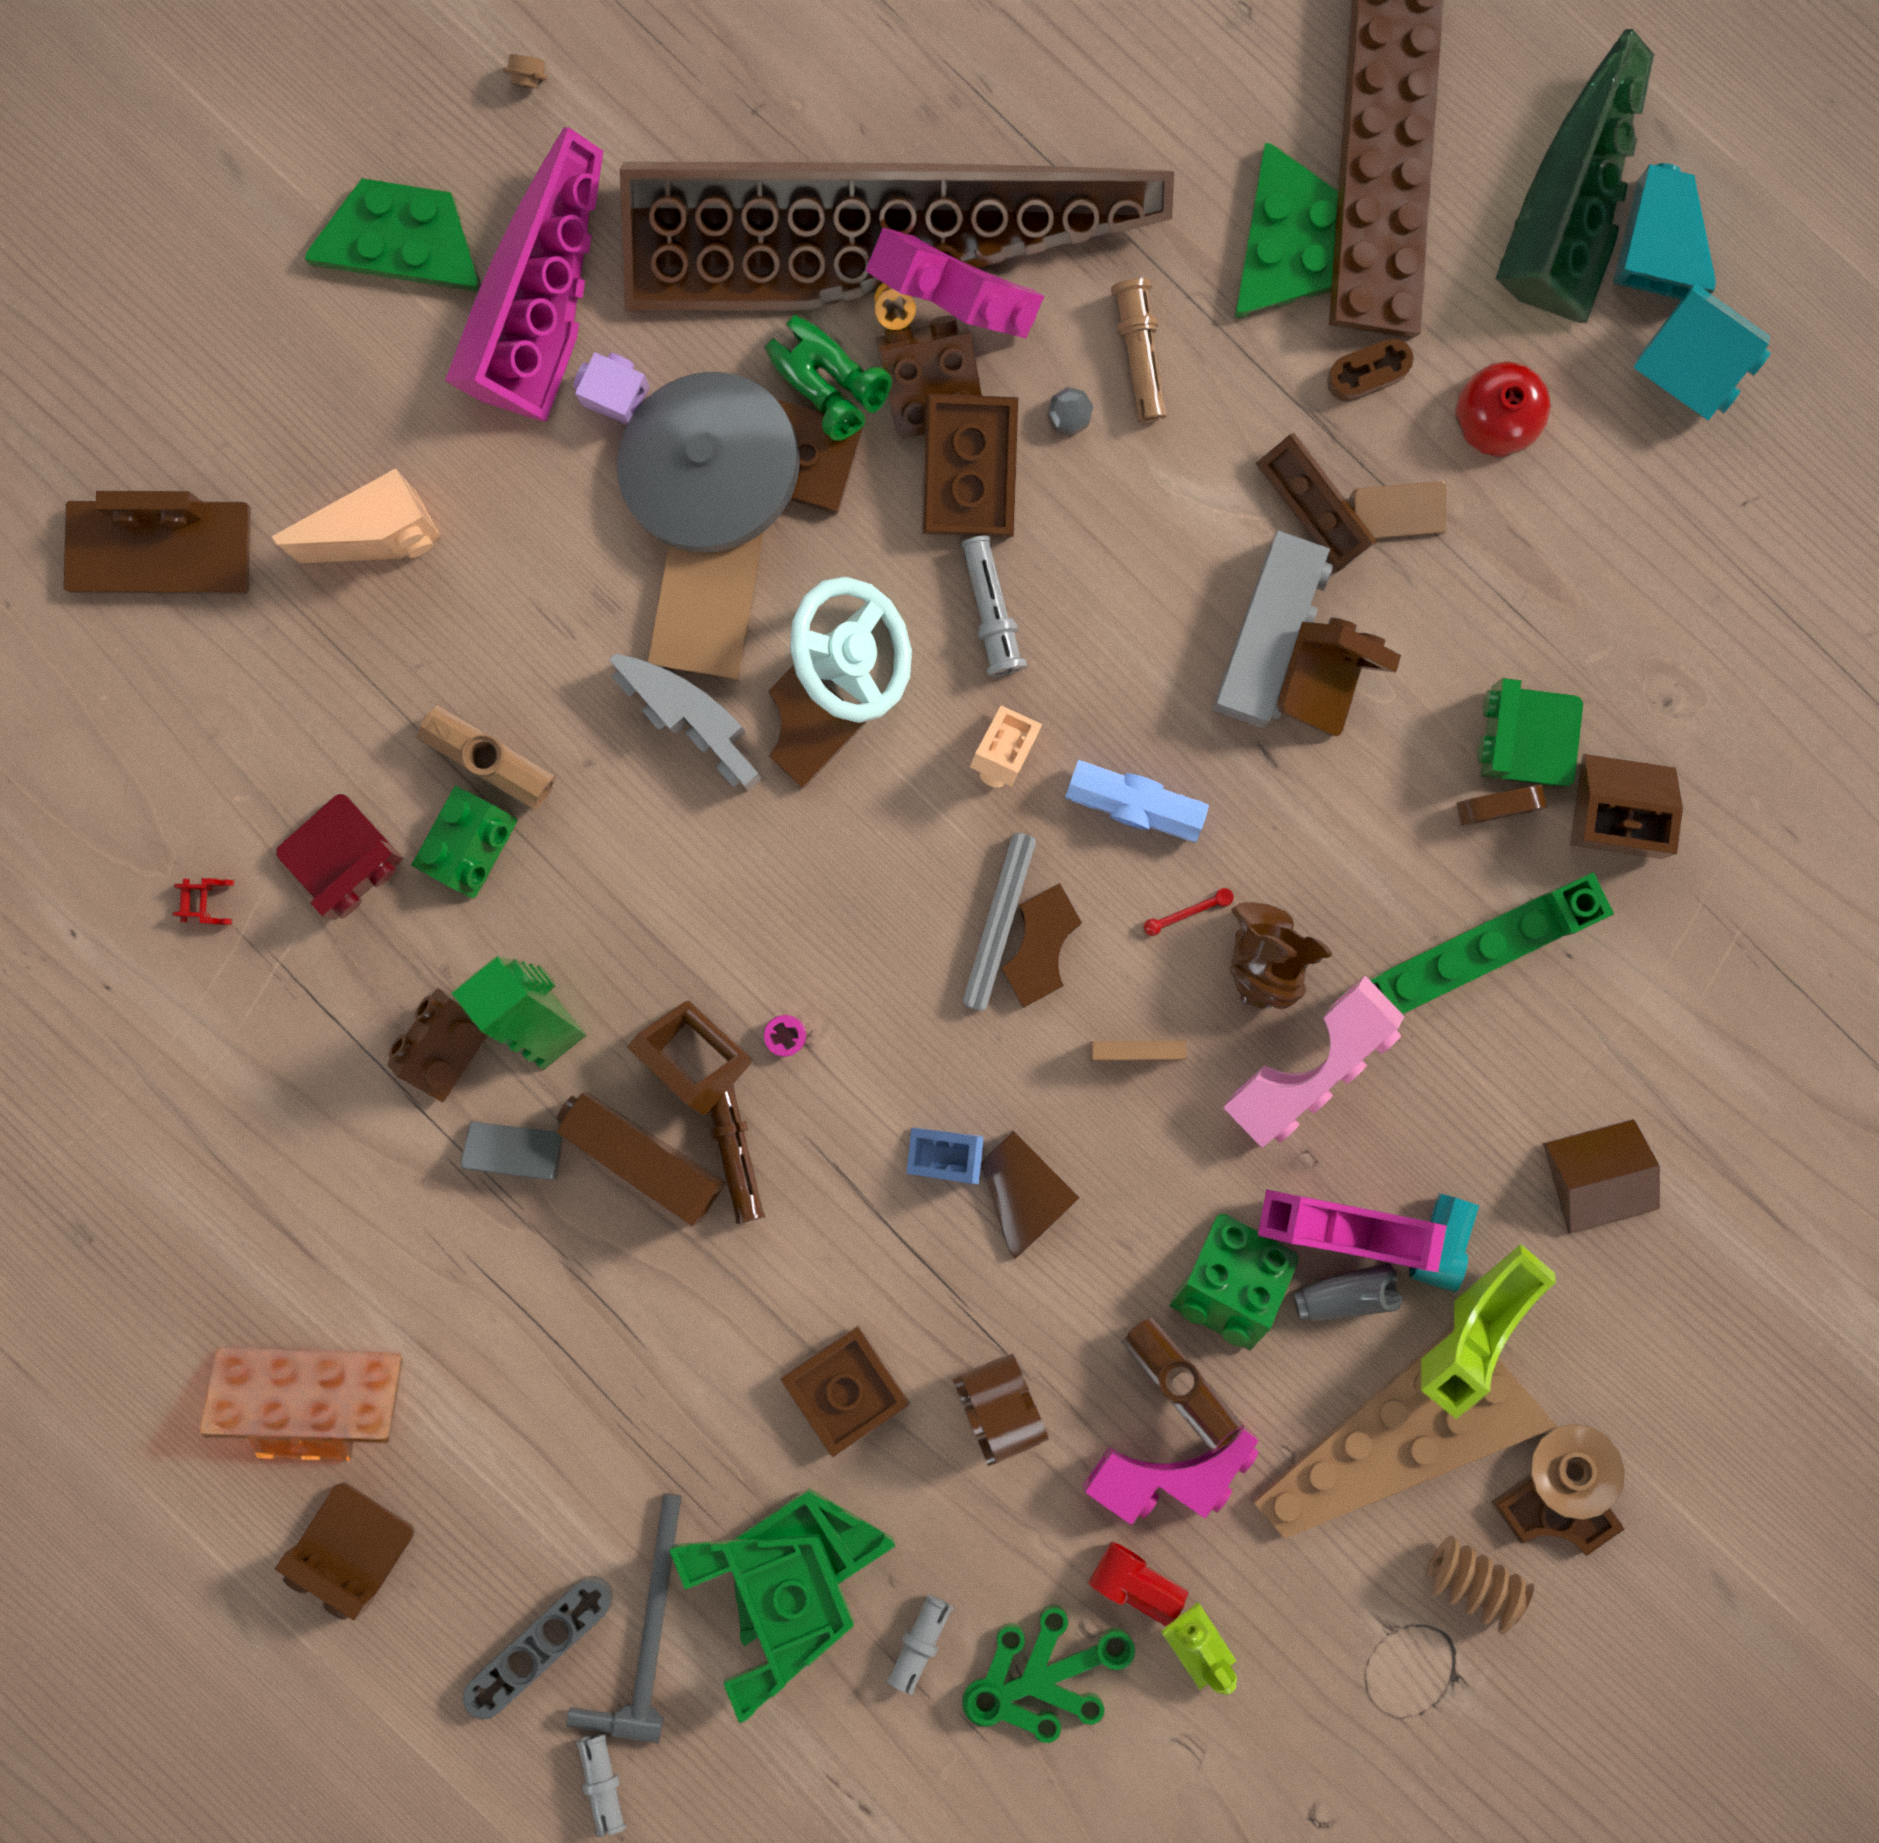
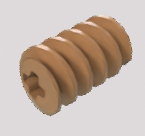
M1453 1536L1447 1537L1440 1544L1432 1556L1426 1572L1427 1578L1432 1577L1434 1579L1432 1588L1434 1595H1440L1446 1587H1449L1451 1589L1448 1600L1449 1604L1454 1606L1463 1596L1466 1597L1465 1613L1472 1615L1480 1606L1483 1607L1481 1622L1485 1625H1488L1496 1616L1500 1617L1497 1631L1502 1635L1507 1633L1522 1618L1534 1592L1533 1583L1526 1585L1525 1579L1518 1574L1509 1576V1571L1505 1566L1501 1564L1493 1566L1492 1560L1486 1555L1476 1557L1475 1550L1469 1545L1460 1548L1459 1540Z

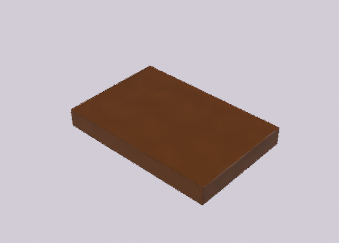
M925 394L921 534L1014 537L1019 397Z

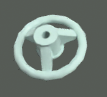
M846 576L823 580L804 595L791 624L790 652L796 675L806 692L815 703L834 717L857 723L881 718L899 702L911 674L912 648L906 624L894 604L872 584ZM850 595L866 602L847 621L838 625L832 632L820 634L809 630L817 608L829 598ZM880 617L889 631L894 650L893 674L886 690L882 694L869 674L877 657L876 643L871 631ZM821 679L832 680L860 701L861 704L840 700L826 689Z

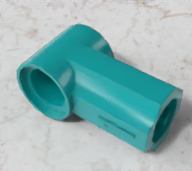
M1438 1193L1430 1222L1447 1225L1438 1272L1410 1267V1279L1453 1293L1460 1289L1468 1265L1466 1248L1480 1205Z

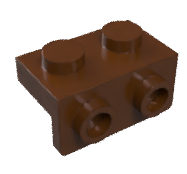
M437 988L432 996L425 997L417 1007L414 1016L415 1021L406 1035H400L391 1046L389 1051L390 1059L387 1065L398 1078L443 1103L488 1035L481 1032L456 1000L452 999L443 990Z

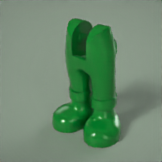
M793 315L785 325L793 332L800 343L791 352L786 346L781 345L772 337L764 346V349L771 363L781 376L799 393L811 400L820 412L825 414L822 419L823 432L835 441L847 439L865 425V416L854 404L842 398L841 393L818 373V368L824 369L836 379L843 389L850 391L854 398L869 413H876L883 406L892 387V378L884 368L876 366L863 371V368L852 361L844 350L823 330L811 322Z

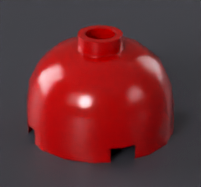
M1504 361L1486 366L1473 374L1459 393L1455 413L1456 419L1458 420L1459 418L1460 426L1464 431L1462 435L1467 443L1481 453L1503 457L1509 456L1511 453L1520 452L1523 449L1525 450L1537 440L1547 425L1551 409L1549 390L1540 375L1524 364Z

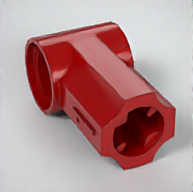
M1111 1541L1087 1583L1108 1599L1124 1605L1126 1602L1160 1624L1168 1626L1179 1617L1189 1595L1188 1590L1146 1566L1147 1562L1133 1551Z

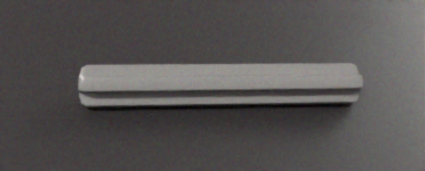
M1014 833L1012 835L963 998V1005L979 1011H984L987 1008L1036 844V839L1030 835L1023 833Z

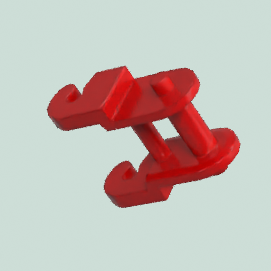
M183 878L182 884H174V888L181 889L179 911L172 912V916L180 917V922L187 923L188 917L199 918V923L232 925L233 919L212 918L209 913H206L207 891H211L213 886L233 887L235 880L202 878V884H190V879ZM191 890H200L199 912H189Z

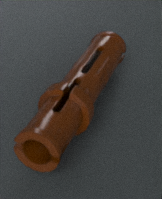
M733 1084L710 1109L714 1129L710 1131L712 1139H717L734 1207L736 1224L765 1218L766 1216L763 1212L747 1146L745 1132L748 1131L746 1121L741 1120Z

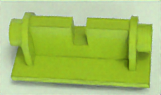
M1199 1602L1161 1630V1633L1199 1690L1208 1684L1214 1692L1229 1695L1236 1689L1237 1675L1231 1668L1236 1659Z

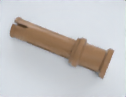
M1148 278L1124 280L1111 287L1112 295L1117 297L1121 320L1117 325V330L1121 337L1125 338L1128 349L1138 422H1153L1167 417L1153 335L1157 331L1158 320L1157 317L1152 316L1148 291L1152 289V283Z

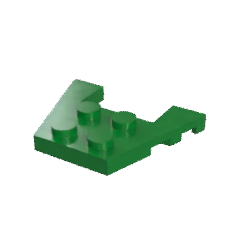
M819 1534L679 1543L671 1546L669 1549L685 1590L729 1571L732 1572L768 1661L728 1677L723 1682L739 1724L748 1720L769 1698H773L793 1677L806 1666L813 1663L854 1627L855 1621Z

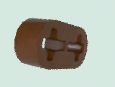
M1391 338L1347 354L1336 360L1329 371L1327 378L1328 389L1339 400L1351 401L1397 384L1405 378L1413 365L1412 350L1404 341ZM1386 352H1389L1392 358L1400 356L1402 359L1395 372L1391 366H1385L1377 370L1374 366L1383 361ZM1344 368H1347L1350 374L1365 370L1366 374L1357 379L1355 388H1351L1348 382H1339L1338 379L1341 377Z
M1542 785L1480 796L1456 803L1461 826L1547 808Z

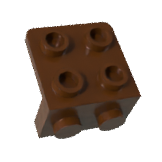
M955 316L937 317L929 322L930 326L912 329L910 325L900 330L887 329L885 330V335L875 337L882 366L892 378L889 400L896 433L902 438L924 434L925 394L982 396L971 332L967 324L959 319L957 320Z
M1330 618L1328 624L1302 621L1277 702L1278 711L1327 735L1339 736L1344 729L1361 669L1396 673L1401 655L1385 647V639L1369 633L1355 632L1357 625L1350 621L1339 618Z
M341 1482L333 1487L299 1542L284 1553L275 1570L284 1575L283 1581L291 1589L302 1594L310 1592L324 1601L322 1606L331 1615L343 1620L348 1617L355 1621L367 1610L412 1540L414 1528L411 1524L351 1485Z

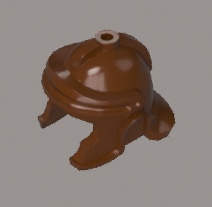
M1255 902L1237 904L1231 911L1238 920L1240 929L1235 934L1236 944L1233 949L1230 973L1241 994L1240 999L1246 1004L1261 1009L1274 1007L1282 1010L1291 1007L1306 993L1304 981L1307 966L1309 964H1317L1323 958L1331 957V950L1322 941L1308 936L1304 938L1294 931L1292 917L1278 907Z

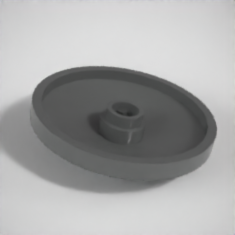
M702 372L687 375L669 382L651 394L638 407L627 424L620 441L617 456V474L620 490L628 508L639 523L650 534L667 545L699 553L719 552L738 547L756 538L768 529L781 515L790 501L797 483L800 466L799 445L796 433L778 401L757 383L747 378L724 372Z

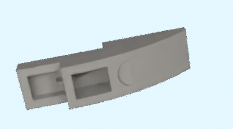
M615 654L609 659L617 669L611 677L629 697L637 691L648 704L641 711L659 731L667 726L675 735L689 723L692 727L685 733L702 753L711 748L721 759L716 768L733 788L741 782L749 791L762 779L733 745L746 733L743 727L705 692L684 678L646 661L620 654Z

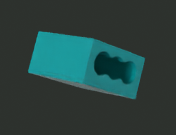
M1694 283L1637 357L1633 368L1709 421L1717 410L1724 414L1741 392L1736 386L1748 372L1754 376L1771 355V352L1766 349L1770 342V335Z

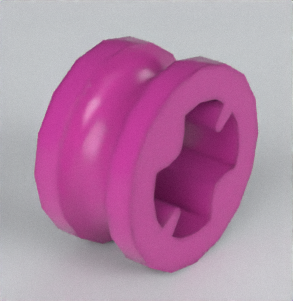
M791 1015L775 1017L768 1023L764 1031L765 1045L777 1056L787 1057L794 1055L801 1050L806 1040L804 1025L799 1019ZM783 1022L787 1028H796L798 1038L794 1037L792 1039L796 1042L795 1046L787 1049L783 1043H774L772 1033H778L774 1029L777 1024Z

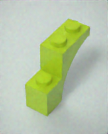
M1520 1244L1454 1300V1331L1421 1358V1391L1455 1419H1458L1490 1392L1493 1371L1505 1343L1528 1310L1556 1283L1555 1272Z

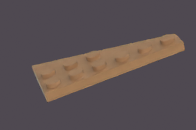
M1453 1325L1252 1499V1501L1283 1538L1287 1539L1558 1426L1499 1358L1493 1371L1490 1392L1458 1419L1452 1417L1422 1392L1421 1358L1454 1331Z

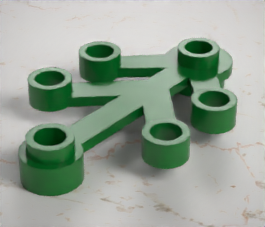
M1049 1605L1040 1614L1041 1629L1022 1676L1004 1683L1013 1655L1019 1653L1025 1644L1022 1628L1015 1623H1006L997 1632L998 1647L985 1678L972 1681L963 1693V1711L966 1717L978 1726L989 1727L1003 1720L1034 1733L1035 1737L1043 1743L1054 1742L1060 1736L1061 1724L1058 1716L1048 1710L1035 1714L1012 1702L1030 1695L1077 1715L1084 1724H1097L1104 1716L1102 1699L1092 1692L1080 1695L1056 1685V1683L1102 1664L1112 1670L1126 1668L1131 1664L1135 1656V1646L1131 1636L1120 1628L1107 1629L1099 1636L1096 1645L1048 1664L1058 1637L1068 1627V1618L1065 1610L1058 1605ZM1049 1614H1059L1063 1618L1062 1624L1057 1628L1048 1627L1045 1624V1619ZM1013 1631L1019 1635V1642L1015 1646H1006L1002 1642V1637L1006 1632ZM1112 1639H1119L1124 1643L1122 1651L1118 1654H1111L1106 1649L1107 1643ZM987 1693L994 1698L995 1701L991 1707L981 1708L977 1704L976 1700L981 1694ZM1085 1702H1095L1099 1706L1097 1713L1092 1716L1084 1715L1081 1707ZM1048 1719L1055 1723L1056 1727L1052 1733L1043 1734L1038 1730V1725L1042 1720Z

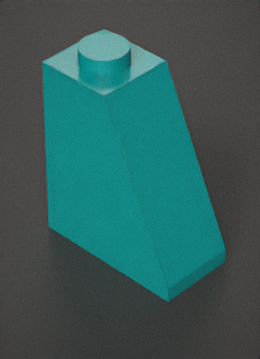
M1658 163L1656 165L1649 164L1638 178L1613 279L1614 284L1679 300L1683 299L1694 283L1711 294L1714 292L1716 278L1695 175L1681 172V168L1673 164Z

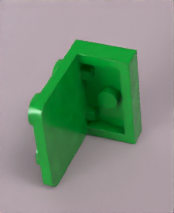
M1502 678L1491 686V690L1488 689L1484 698L1483 716L1487 717L1486 734L1480 738L1477 756L1478 762L1482 763L1481 777L1558 787L1571 785L1575 780L1583 713L1582 699L1576 695L1521 689L1522 680Z
M1219 1214L1210 1227L1191 1273L1175 1291L1169 1307L1180 1312L1186 1320L1195 1324H1202L1219 1333L1228 1343L1251 1351L1272 1327L1298 1264V1255L1293 1250L1273 1239L1258 1236V1231L1231 1216Z

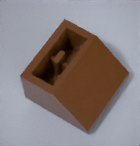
M1583 754L1570 845L1657 859L1676 855L1683 813L1676 768Z

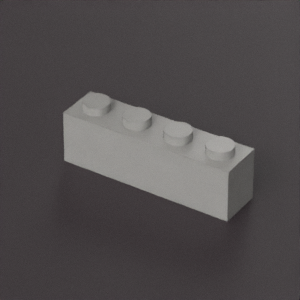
M1281 531L1276 532L1269 546L1212 708L1213 711L1264 728L1269 723L1271 717L1279 719L1281 713L1278 711L1277 702L1301 622H1314L1318 610L1317 607L1311 605L1315 590L1324 591L1333 567L1332 564L1326 563L1330 551L1329 548Z

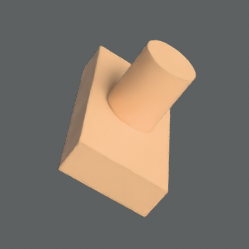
M1000 706L974 755L970 768L979 771L980 779L991 787H1002L1005 784L1012 787L1039 734L1042 724Z

